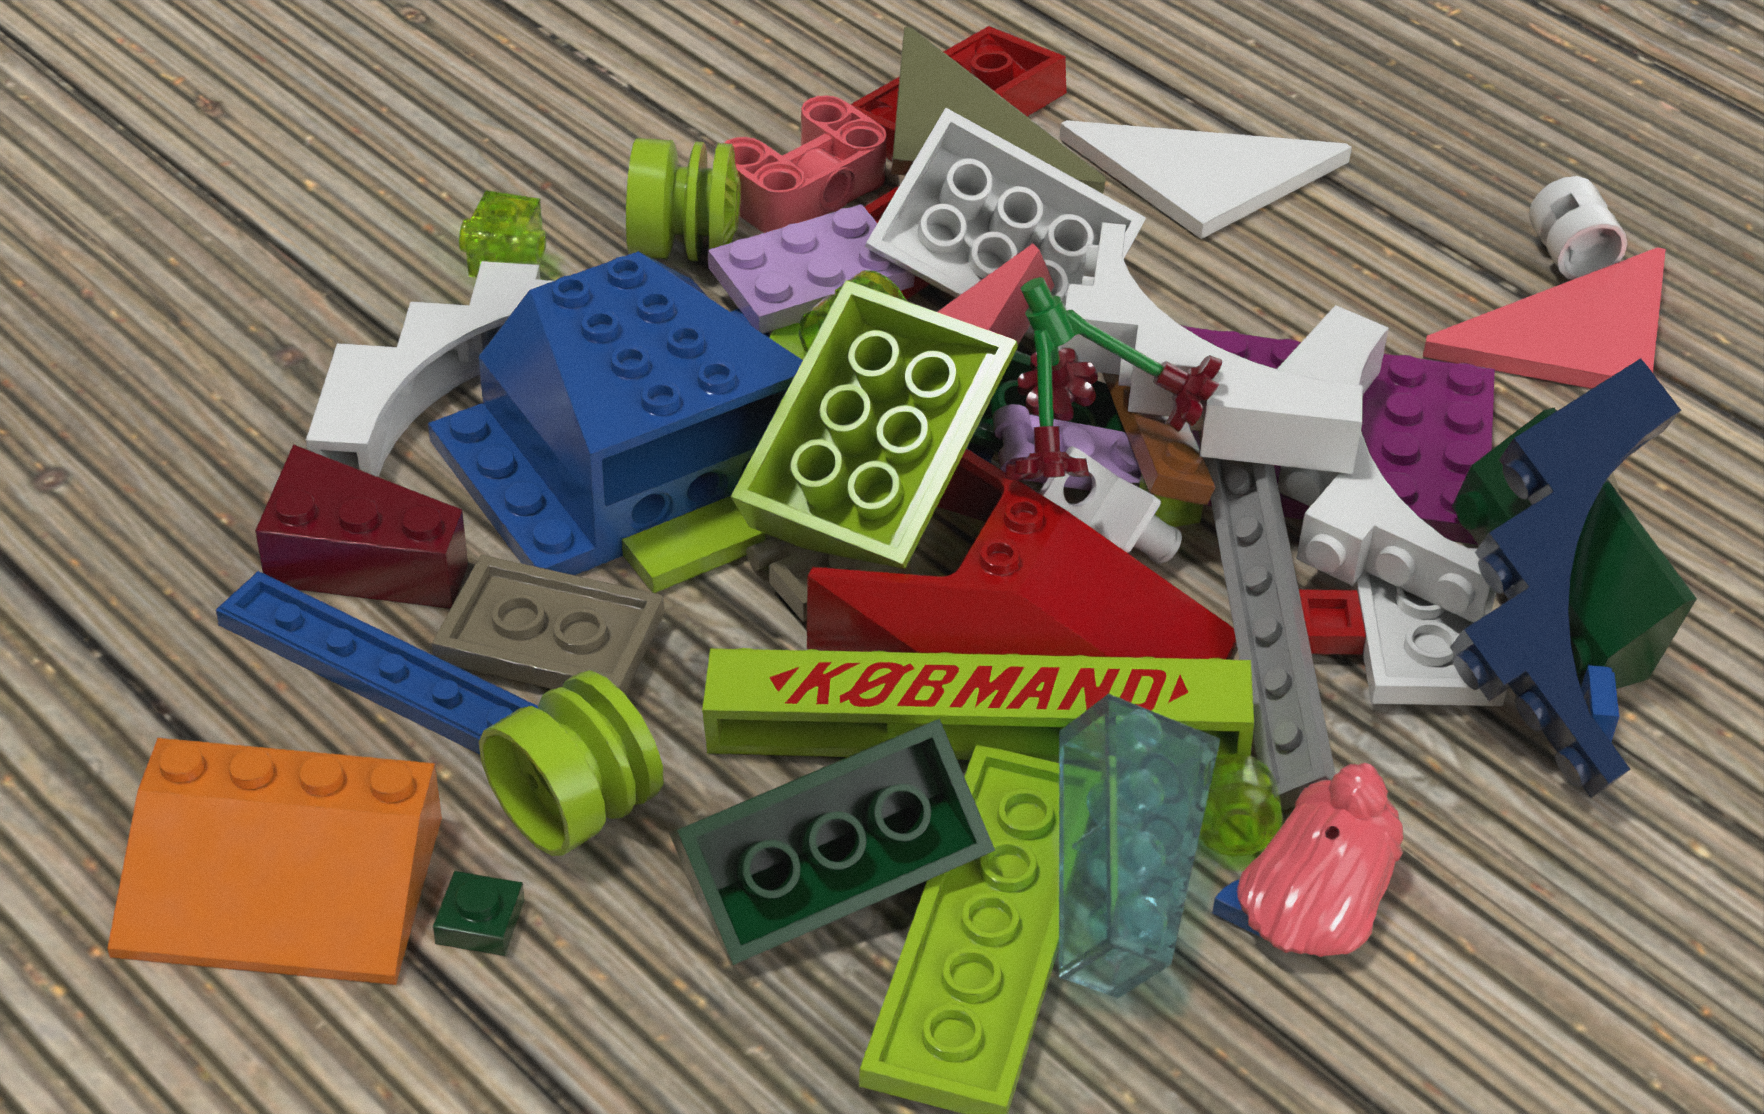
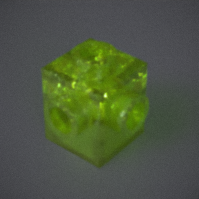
M485 190L472 217L463 220L459 233L460 251L466 252L468 276L477 278L481 261L532 265L534 263H541L546 248L545 230H542L540 198Z

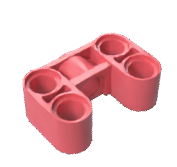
M823 95L810 98L803 103L801 108V146L784 155H780L755 138L735 137L725 141L724 143L733 144L735 164L740 176L741 197L739 216L761 232L766 233L786 227L789 224L800 223L838 211L854 199L867 192L877 190L885 181L886 130L879 123L838 97Z

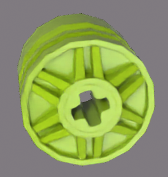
M635 139L630 155L626 195V242L628 255L639 251L652 259L668 260L673 248L675 235H684L686 253L690 261H699L704 236L709 237V249L732 243L734 234L738 230L741 182L735 164L733 144L718 143L715 150L713 168H708L706 145L704 142H695L690 154L688 167L679 166L677 149L673 140Z
M591 670L577 673L567 679L562 687L551 689L544 693L538 704V709L533 706L520 708L483 730L479 740L481 763L489 785L502 809L517 829L536 848L551 856H562L575 849L601 831L606 822V817L609 819L623 818L631 812L634 805L644 804L657 796L664 784L662 760L656 742L643 717L625 693L607 677Z

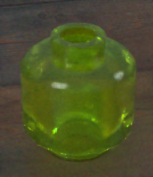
M1235 753L1220 755L1204 763L1194 774L1189 788L1190 806L1194 831L1203 845L1217 854L1230 857L1248 856L1265 849L1279 831L1283 821L1277 781L1267 765L1252 756Z

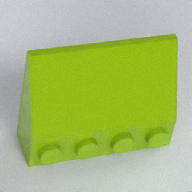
M845 280L731 495L732 500L748 526L804 549L905 569L1018 348L1017 341Z

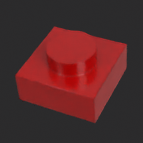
M1299 589L1311 654H1363L1366 633L1358 591Z

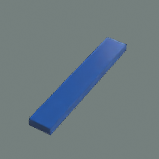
M257 571L216 609L219 626L477 754H480L479 740L483 730L520 708L533 706L538 709L537 705L260 571Z

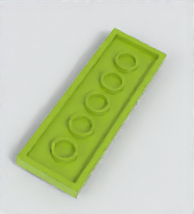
M976 744L964 777L995 851L927 880L859 1069V1087L962 1114H1008L1106 798L1109 775Z

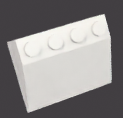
M945 108L867 240L865 248L957 298L1033 243L1040 250L1055 286L1051 291L1052 296H1060L1065 306L1069 283L1082 285L1087 245H1099L1102 222L1126 225L1122 256L1124 260L1146 217L950 109ZM1030 325L1024 336L1035 341L1034 331Z

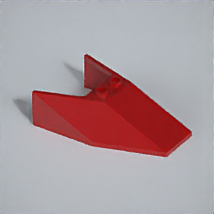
M968 449L965 450L937 507L986 523L955 573L940 577L813 567L807 576V649L856 652H949L954 654L1084 655L1089 657L1178 659L1220 658L1229 660L1237 644L1234 628L1073 514L1022 482L1005 478L1004 471Z

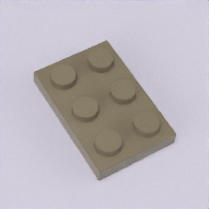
M480 555L432 642L433 655L456 667L551 689L562 687L567 679L577 673L591 670L607 677L626 695L663 618L664 595Z

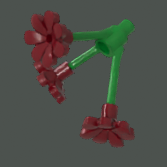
M1039 277L1028 281L1021 287V292L1029 306L1025 315L1034 331L1036 352L1030 357V368L1033 371L1019 376L1017 391L1020 395L1027 396L1025 407L1029 410V413L1039 415L1040 427H1034L1035 453H1030L1024 460H1017L1016 464H1007L1005 478L1009 480H1031L1039 478L1042 474L1044 477L1056 478L1064 477L1065 473L1073 477L1090 476L1086 458H1074L1066 452H1060V426H1053L1054 419L1069 421L1073 418L1072 402L1082 406H1089L1096 398V392L1091 384L1095 383L1099 376L1094 365L1091 362H1078V355L1074 349L1062 348L1060 351L1058 350L1059 346L1070 341L1075 335L1080 334L1154 376V384L1172 393L1174 404L1167 423L1177 432L1183 428L1186 422L1194 426L1201 417L1203 406L1200 400H1208L1218 389L1219 383L1212 379L1219 372L1222 360L1209 355L1203 359L1199 366L1190 368L1186 372L1168 361H1164L1161 365L1088 323L1074 310H1066L1060 296H1052L1044 278Z

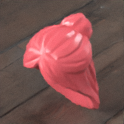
M1368 763L1350 764L1334 775L1332 780H1321L1304 788L1294 803L1295 809L1261 855L1254 859L1242 872L1237 887V897L1241 909L1248 915V925L1253 930L1259 932L1260 936L1264 940L1269 941L1273 947L1279 948L1285 953L1292 951L1297 954L1306 953L1319 957L1349 954L1361 947L1372 934L1373 922L1379 902L1387 890L1395 862L1403 854L1401 843L1404 839L1403 825L1399 820L1398 811L1388 800V791L1383 778L1378 774L1377 769L1373 765Z

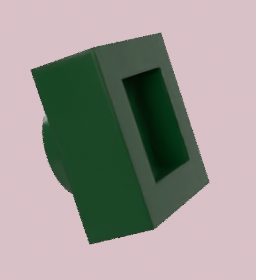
M454 871L433 924L435 944L505 956L525 901L523 882Z

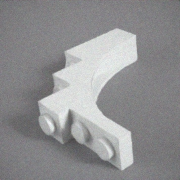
M1102 222L1099 245H1087L1082 285L1069 283L1065 308L1066 310H1074L1088 323L1161 365L1164 361H1168L1186 372L1190 368L1199 366L1203 359L1209 355L1222 360L1219 372L1212 379L1219 383L1218 389L1208 400H1200L1203 406L1202 415L1194 426L1190 425V430L1202 431L1200 457L1353 474L1362 427V385L1314 379L1274 369L1225 351L1193 334L1160 310L1142 292L1130 275L1122 258L1126 225ZM1080 334L1075 335L1070 341L1061 345V349H1074L1078 355V362H1091L1097 372L1118 374V385L1131 387L1128 405L1129 412L1170 415L1174 404L1172 400L1173 394L1154 384V376Z
M481 261L470 305L410 302L397 347L337 343L306 438L307 450L379 477L385 459L408 426L435 401L455 387L479 375V355L530 289L553 281L540 280L539 265Z
M1335 305L1277 369L1314 379L1362 385L1363 396L1380 373L1389 328ZM1360 432L1353 474L1281 466L1278 482L1279 492L1310 506L1304 514L1296 556L1297 560L1352 586L1365 571L1471 622L1478 621L1492 611L1496 592L1484 580L1478 567L1480 559L1475 554V551L1444 538L1420 519L1398 497L1373 461L1362 432Z

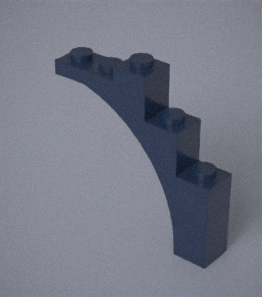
M1642 358L1515 437L1499 459L1503 465L1505 480L1518 497L1522 499L1528 498L1532 506L1489 532L1475 551V554L1480 559L1478 567L1486 583L1499 594L1504 592L1509 601L1465 628L1450 646V649L1455 654L1453 657L1454 666L1462 680L1471 689H1480L1488 701L1496 698L1509 688L1512 689L1517 696L1515 697V705L1522 719L1533 730L1537 732L1542 730L1557 751L1555 760L1562 774L1575 787L1580 788L1582 786L1590 798L1612 785L1626 774L1630 768L1589 713L1577 678L1570 643L1568 615L1570 575L1578 539L1588 512L1603 484L1630 455L1663 433L1681 411Z

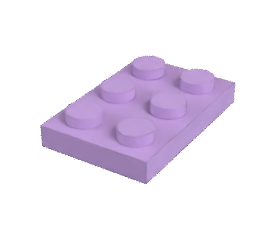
M862 204L843 208L800 223L789 224L783 228L739 239L708 250V268L750 324L763 334L828 314L845 280L885 294H892L914 287L915 279L914 274L865 248V244L876 227L877 222Z

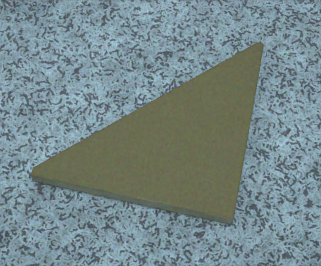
M904 27L891 174L906 176L944 109L948 108L1100 193H1104L1106 177L916 30Z

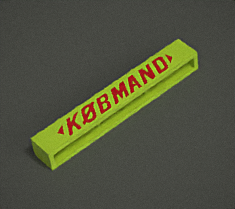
M710 648L702 707L707 754L849 757L921 725L940 719L957 760H971L976 744L1052 762L1249 767L1254 729L1251 660H1224L1220 658L1178 659L1089 657L1084 655L1040 656L1019 654H954L949 652L902 653L885 651H820L815 649Z

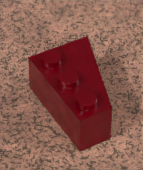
M294 444L255 530L262 572L297 590L451 609L468 567L462 509Z

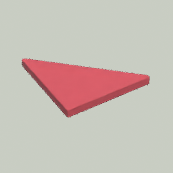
M1654 248L1427 335L1422 357L1457 364L1468 363L1478 367L1492 368L1499 372L1593 389L1640 358H1642L1653 373L1666 249Z

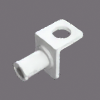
M1071 446L1066 450V453L1071 457L1086 458L1089 474L1092 479V488L1089 495L1077 504L1068 503L1063 494L1064 484L1070 476L1066 473L1064 477L1048 478L1039 494L1073 514L1125 552L1129 553L1134 546L1147 554L1157 564L1170 560L1178 551L1182 536L1178 529L1166 524L1154 515L1161 501L1154 495L1118 477L1080 449Z

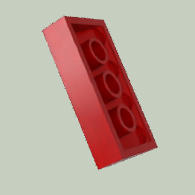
M987 26L943 51L1027 117L1067 93L1066 56L991 26ZM899 77L850 104L879 123L886 130V158L892 161Z

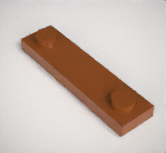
M1102 373L1149 493L1189 503L1207 505L1216 487L1203 457H1200V450L1189 424L1186 422L1183 428L1177 432L1167 423L1169 416L1129 412L1128 405L1131 387L1118 385V374Z

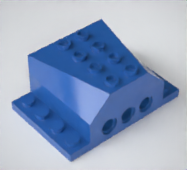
M638 251L530 289L478 357L483 403L429 422L430 442L520 563L577 575L622 557V539L731 496L803 360L770 339L768 332L763 334L755 329L740 309L729 312L711 300L691 278Z

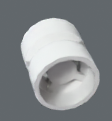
M1578 176L1561 178L1542 189L1531 203L1529 211L1531 225L1542 243L1547 246L1548 253L1557 268L1567 279L1573 280L1618 263L1625 255L1628 244L1626 234L1615 216L1608 210L1606 202L1595 185L1588 179Z

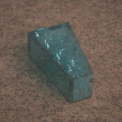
M1107 694L1059 731V978L1120 998L1172 964L1220 739L1111 694Z

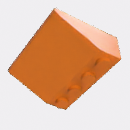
M157 738L137 791L107 947L109 957L396 985L442 820L435 763Z

